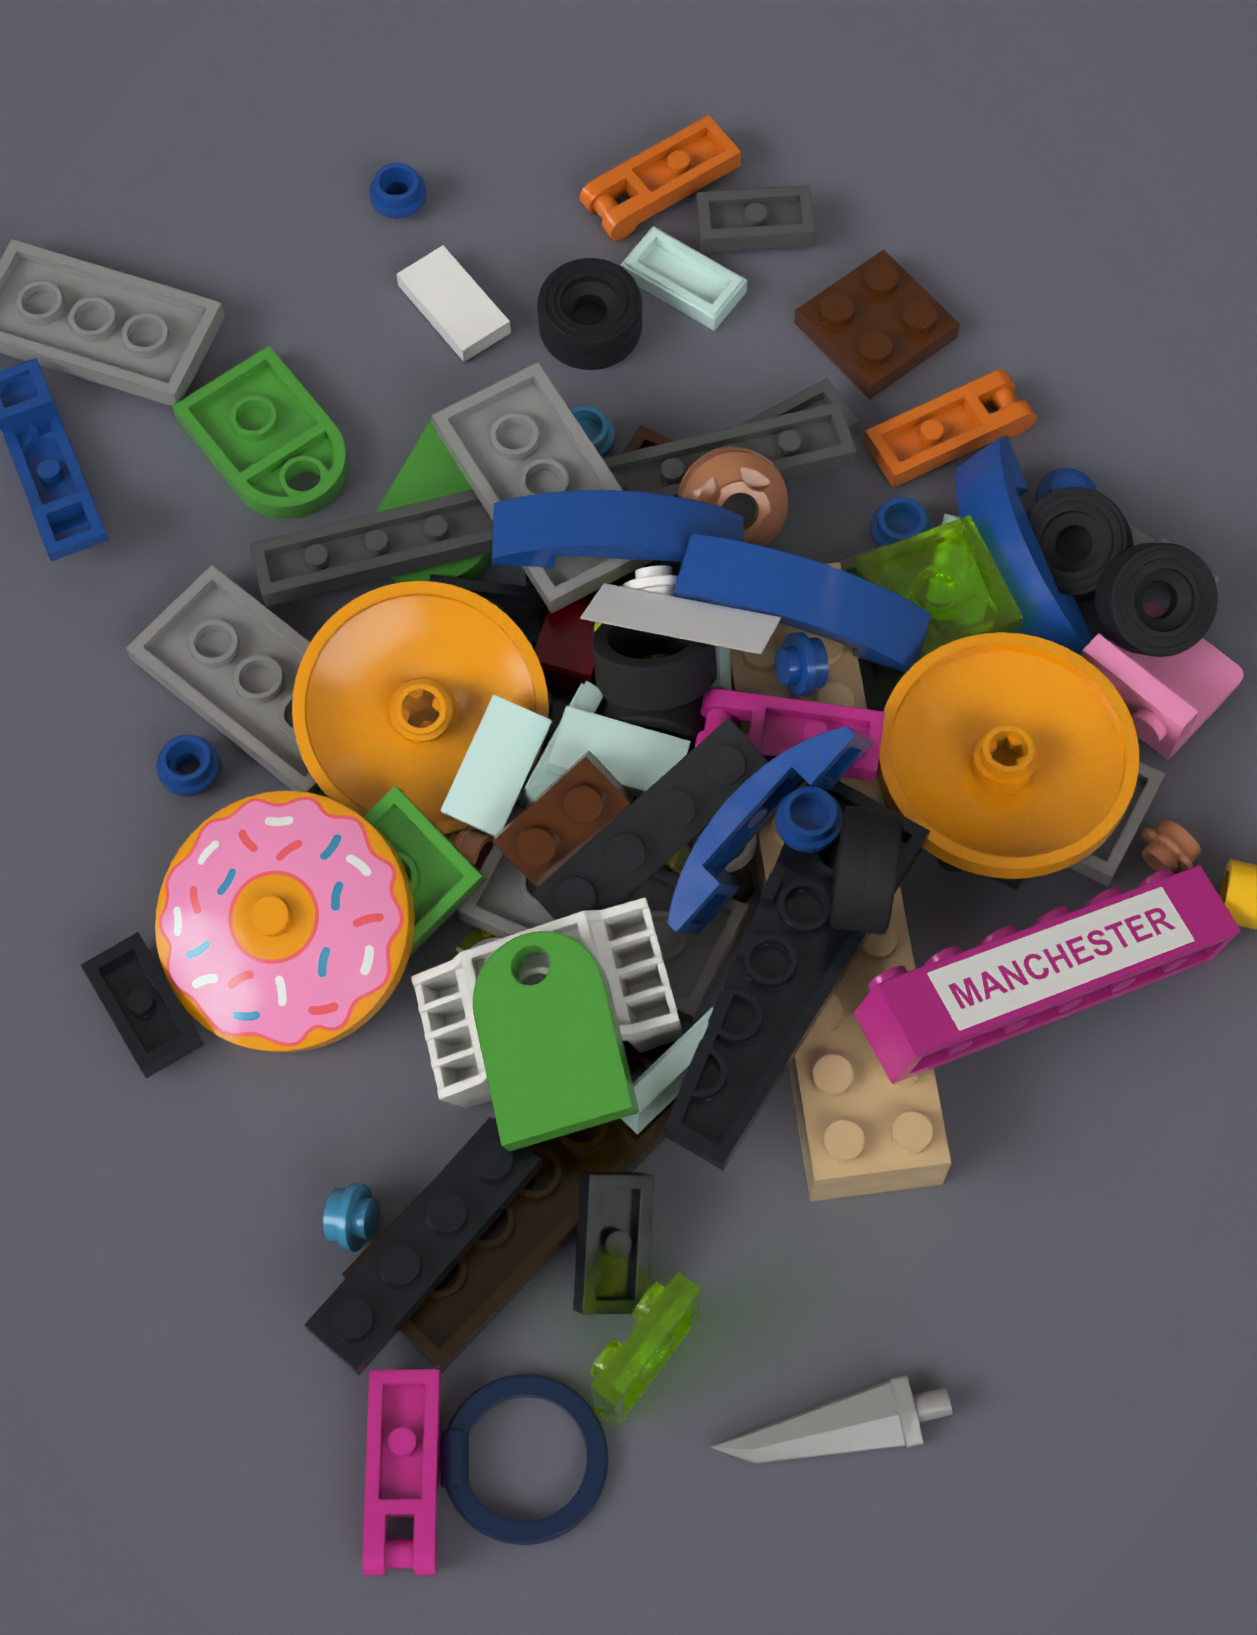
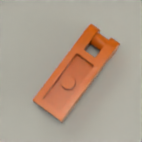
M708 114L593 179L582 189L579 200L590 214L601 217L602 229L611 240L619 242L629 237L635 231L638 224L740 167L741 151ZM626 192L630 198L619 204L615 199Z
M999 369L865 430L863 443L892 488H895L990 444L1000 436L1016 437L1021 435L1034 425L1037 420V414L1026 400L1020 401L1014 393L1016 384L1006 370ZM984 405L994 406L997 411L989 414Z

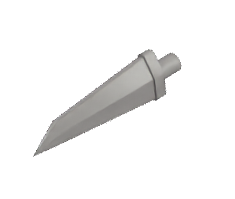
M907 1374L891 1377L888 1381L710 1446L709 1448L754 1464L904 1446L911 1448L924 1444L920 1428L921 1422L953 1415L946 1387L912 1395Z

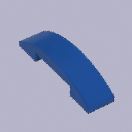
M37 358L1 370L0 429L51 562L108 541L109 538Z
M1000 436L956 468V495L959 514L971 555L985 589L1009 633L1026 634L1053 641L1081 656L1082 650L1092 641V638L1074 595L1061 594L1058 591L1019 497L1029 490L1008 438Z
M575 490L522 496L494 503L492 565L555 568L556 556L674 561L680 562L681 568L691 534L744 542L743 515L700 501L646 492Z
M691 534L672 594L674 597L781 617L779 623L854 647L853 656L904 673L919 660L931 613L908 599L840 569L756 544L698 534Z
M848 726L826 731L784 751L749 777L712 817L689 854L671 901L668 925L678 933L699 934L742 887L725 870V867L776 813L777 807L784 796L797 789L804 781L811 786L830 791L874 741L866 733Z

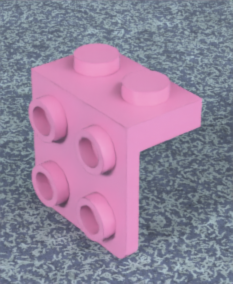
M1154 602L1147 603L1142 607L1146 614L1153 618L1159 617L1167 611L1160 604ZM1098 633L1081 653V656L1099 669L1117 689L1131 714L1137 736L1168 761L1238 688L1244 676L1243 670L1238 664L1204 638L1182 653L1166 657H1155L1129 652L1115 644L1111 639L1108 641Z

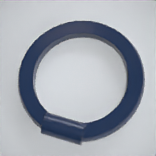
M518 1374L502 1377L485 1384L473 1392L461 1404L452 1417L447 1431L441 1432V1487L446 1488L453 1505L466 1522L480 1533L503 1543L533 1545L551 1541L568 1533L591 1512L601 1495L606 1481L608 1447L605 1433L596 1413L575 1390L549 1377ZM529 1397L542 1399L561 1408L578 1426L586 1447V1471L575 1496L558 1512L534 1521L510 1520L491 1512L479 1502L469 1487V1434L471 1429L489 1409L501 1402L514 1398Z

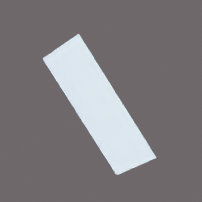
M604 583L580 619L762 654L781 617Z

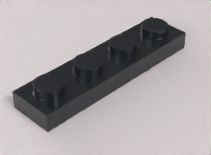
M728 718L532 892L533 896L555 920L584 910H602L618 905L701 832L726 800L749 777L769 761L733 720Z
M489 1117L305 1323L304 1326L307 1331L359 1376L542 1168L541 1158L527 1147L508 1151L502 1147L497 1123Z

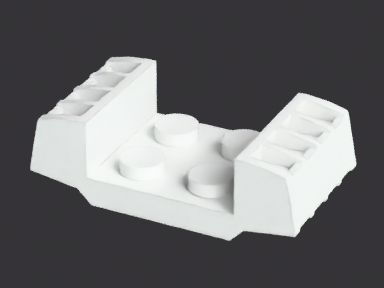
M641 898L602 910H584L459 952L451 961L411 976L425 1032V1040L427 1041L431 1058V1066L434 1071L439 1100L463 1108L492 1101L474 1020L473 991L477 977L488 958L509 940L526 933L550 931L564 934L582 944L597 959L604 969L609 982L622 1040H627L640 1053L681 1038L683 1036L681 1023L647 898ZM537 953L526 958L519 970L521 984L534 985L542 981L550 969L549 956L544 953Z

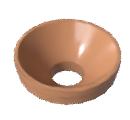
M727 446L714 449L702 455L689 467L683 476L677 497L700 501L722 508L726 499L733 494L745 493L752 496L756 502V512L752 520L743 526L744 542L764 547L768 546L781 531L788 511L787 489L779 470L768 458L758 451L746 447Z

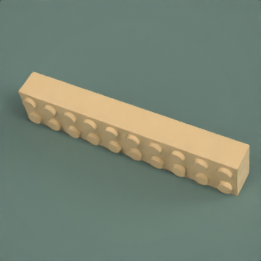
M840 562L825 564L841 570ZM778 623L762 654L730 648L732 691L867 709L858 657L853 656L854 647ZM803 632L808 638L818 637L826 648L829 664L827 682L823 688L813 689L812 693L806 697H794L787 686L781 685L777 678L775 669L776 652L779 647H783L784 641L790 633ZM734 722L744 734L749 735L751 722ZM878 773L876 774L875 781L842 777L839 780L885 806ZM804 781L798 788L806 787L808 783ZM776 813L756 833L757 846L754 856L761 894L784 845L776 829ZM900 886L894 894L891 918L886 934H870L788 1066L810 1202L943 1185L951 1166L934 1068L892 1084L854 1015L856 1009L871 991L868 985L876 976L897 966H904L907 972L915 970Z

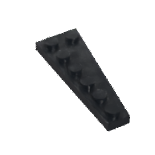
M838 781L830 791L823 789L838 801L843 814L846 812L847 806L893 811L841 781ZM903 815L895 893L927 843L930 830ZM840 835L830 847L813 853L797 851L784 843L774 869L769 874L764 886L760 902L748 931L745 932L723 991L720 992L708 1020L705 1034L698 1044L665 1123V1137L724 1171L870 933H864L859 930H841L830 926L829 916Z

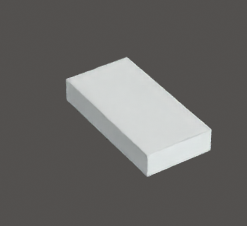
M444 245L396 274L398 286L463 362H466L511 333L508 318Z

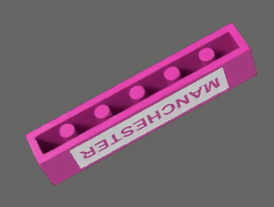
M1200 865L1174 874L1171 868H1166L1150 875L1136 889L1123 893L1120 887L1110 888L1091 899L1086 904V907L1071 912L1068 906L1053 909L1041 916L1032 927L1017 931L1014 925L1003 927L988 935L981 941L979 946L964 952L959 945L948 947L933 955L926 961L923 967L907 972L904 966H897L886 970L869 983L868 987L871 991L856 1009L854 1015L892 1084H895L1209 962L1241 930Z

